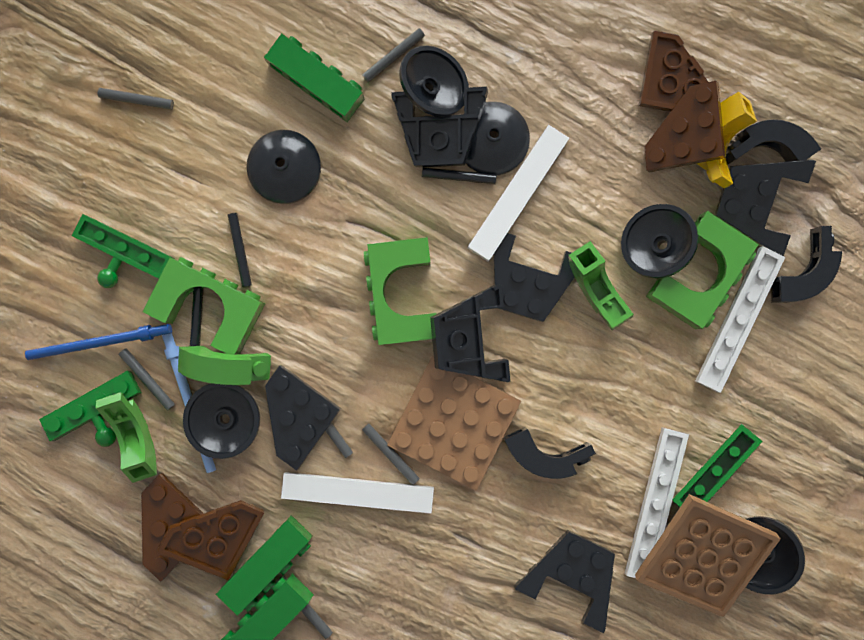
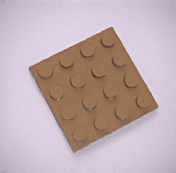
M432 356L387 446L477 491L521 400L472 375L436 369L434 356Z
M689 494L636 572L635 577L642 584L724 617L781 538L776 532Z

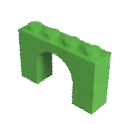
M709 211L700 214L695 224L699 236L698 243L714 255L718 264V275L714 284L704 292H696L669 276L658 278L646 295L647 298L694 329L707 328L715 318L713 313L718 306L721 307L729 297V294H727L728 290L740 281L743 275L741 273L742 269L753 261L756 256L754 251L759 245Z
M428 237L367 244L368 251H364L365 266H370L371 276H366L368 291H373V301H369L371 316L375 315L376 325L372 326L373 340H378L379 345L432 339L430 317L437 313L413 316L400 315L391 310L384 295L387 280L397 270L431 265Z
M180 257L179 260L169 258L143 313L163 323L173 324L185 299L194 291L195 287L212 289L220 296L223 302L224 318L210 346L226 354L240 355L265 306V303L259 301L261 296L249 290L243 293L237 290L239 285L227 279L221 282L215 279V273L203 267L199 271L192 267L193 262L183 257Z

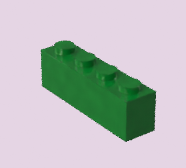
M281 33L264 56L268 66L348 123L365 100L362 92L363 88L354 80L348 82L341 77L343 74L333 65L328 67L323 64L322 58L314 51L308 53L302 48L303 45L293 36L288 38Z
M741 424L672 501L678 507H681L690 494L709 502L763 441Z
M291 515L215 595L237 616L243 610L246 612L250 611L258 602L255 597L261 591L266 594L276 583L273 580L279 572L284 575L293 565L291 560L297 554L301 557L311 547L308 542L313 535Z
M293 573L286 580L282 577L271 588L274 593L269 598L264 595L254 606L257 610L252 615L247 612L237 623L239 628L235 632L230 630L221 640H273L306 607L314 594Z

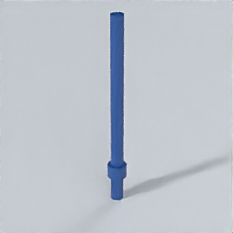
M170 324L154 327L151 325L141 326L138 330L25 351V357L27 360H33L134 340H141L142 342L153 340L156 336L171 334L172 327Z

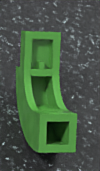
M590 241L569 255V264L579 287L592 308L601 315L609 328L614 330L631 319L634 314L613 287L605 270L606 261Z
M205 346L179 347L178 372L188 378L223 385H249L251 381L269 380L271 355L268 353L236 355L214 352Z
M121 392L96 400V409L111 425L118 439L121 453V471L132 483L157 475L154 444L146 420L135 401H128Z

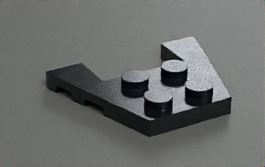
M487 86L464 88V114L446 117H415V105L408 99L404 92H391V97L395 103L397 115L415 167L465 166L488 96Z
M803 160L730 166L729 171L733 184L723 188L715 215L769 250L784 256L791 235L765 229L781 178L809 184L816 161Z
M507 233L493 254L494 285H502L504 307L497 309L544 322L575 278L569 264V255L572 252H564L558 275L509 261L516 235Z
M493 285L430 317L436 369L511 382L508 359L484 361L480 311L504 307L502 285Z
M567 530L546 552V555L537 564H534L521 580L519 579L516 582L514 588L536 600L546 577L549 576L592 598L582 618V622L604 633L615 554Z

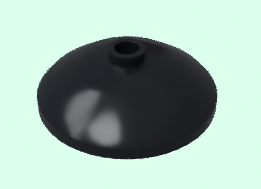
M419 46L406 54L400 65L399 78L402 89L408 99L418 109L432 116L446 117L457 113L464 106V88H469L467 76L458 61L446 51L434 46Z
M485 102L465 164L477 173L497 174V176L514 170L525 158L530 144L529 128L523 116L515 108L505 103ZM496 131L499 136L492 138L489 133Z
M276 130L265 134L253 145L247 159V175L253 188L263 198L278 204L295 203L307 197L316 187L321 174V160L317 149L307 137L292 130ZM280 159L285 160V164L282 167L277 166V162Z
M656 204L646 207L636 213L624 228L621 238L623 257L627 264L642 276L649 278L672 276L684 269L693 259L698 247V230L691 216L677 206ZM662 243H667L665 249H659Z
M214 383L205 385L190 397L183 413V428L190 444L201 454L216 459L231 458L245 451L255 440L260 427L258 405L252 395L239 385ZM224 414H227L230 418L228 423L222 420Z
M764 516L745 518L776 532L781 538L745 588L766 595L779 594L791 589L800 580L805 568V551L800 539L791 528L776 519Z

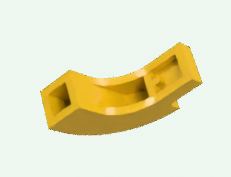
M740 92L721 102L725 158L697 163V165L706 170L707 176L712 183H716L723 188L733 184L726 162V150L730 141L738 132L757 122L750 100Z

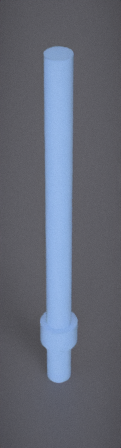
M172 333L162 335L166 350H164L166 359H170L184 405L186 406L192 393L186 376L178 372L179 346H176ZM201 454L206 473L215 471L216 467L213 458Z

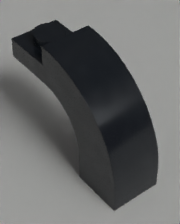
M765 120L750 125L736 135L739 139L727 147L729 152L726 154L727 165L755 147L771 148L778 152L785 162L803 161L820 151L821 147L806 130L794 123L784 120Z
M819 226L810 229V261L808 266L797 276L776 277L771 287V303L806 300L818 295L831 284L837 275L842 259V251H832L834 245L832 226Z
M526 427L503 437L516 461L529 472L544 478L561 479L574 476L577 472L573 465L576 463L578 466L583 465L591 460V456L596 454L593 446L588 442L561 454L552 455L544 453L536 447Z

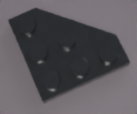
M279 365L265 385L275 451L278 458L297 471L342 408L287 368Z

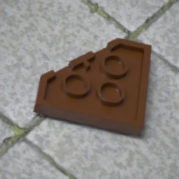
M660 31L652 32L639 106L671 112L690 86L709 82L703 74L704 70L694 56H690L683 46L684 42L679 35Z
M716 80L689 87L644 146L646 171L650 173L725 158L719 83Z
M162 473L141 493L142 565L160 582L180 563V561L157 553V548L169 526L204 514Z
M240 500L170 525L157 548V553L229 580L262 519L264 510Z

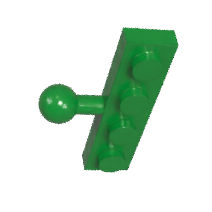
M82 214L72 234V237L113 256L107 269L101 270L97 276V281L103 288H113L118 283L117 271L122 261L159 279L169 258H173L85 214Z
M125 371L40 418L39 420L49 441H56L92 421L97 430L95 435L97 444L102 447H109L114 444L116 434L112 428L106 426L101 414L96 409V400L120 392L127 400L141 394L142 392L132 372Z

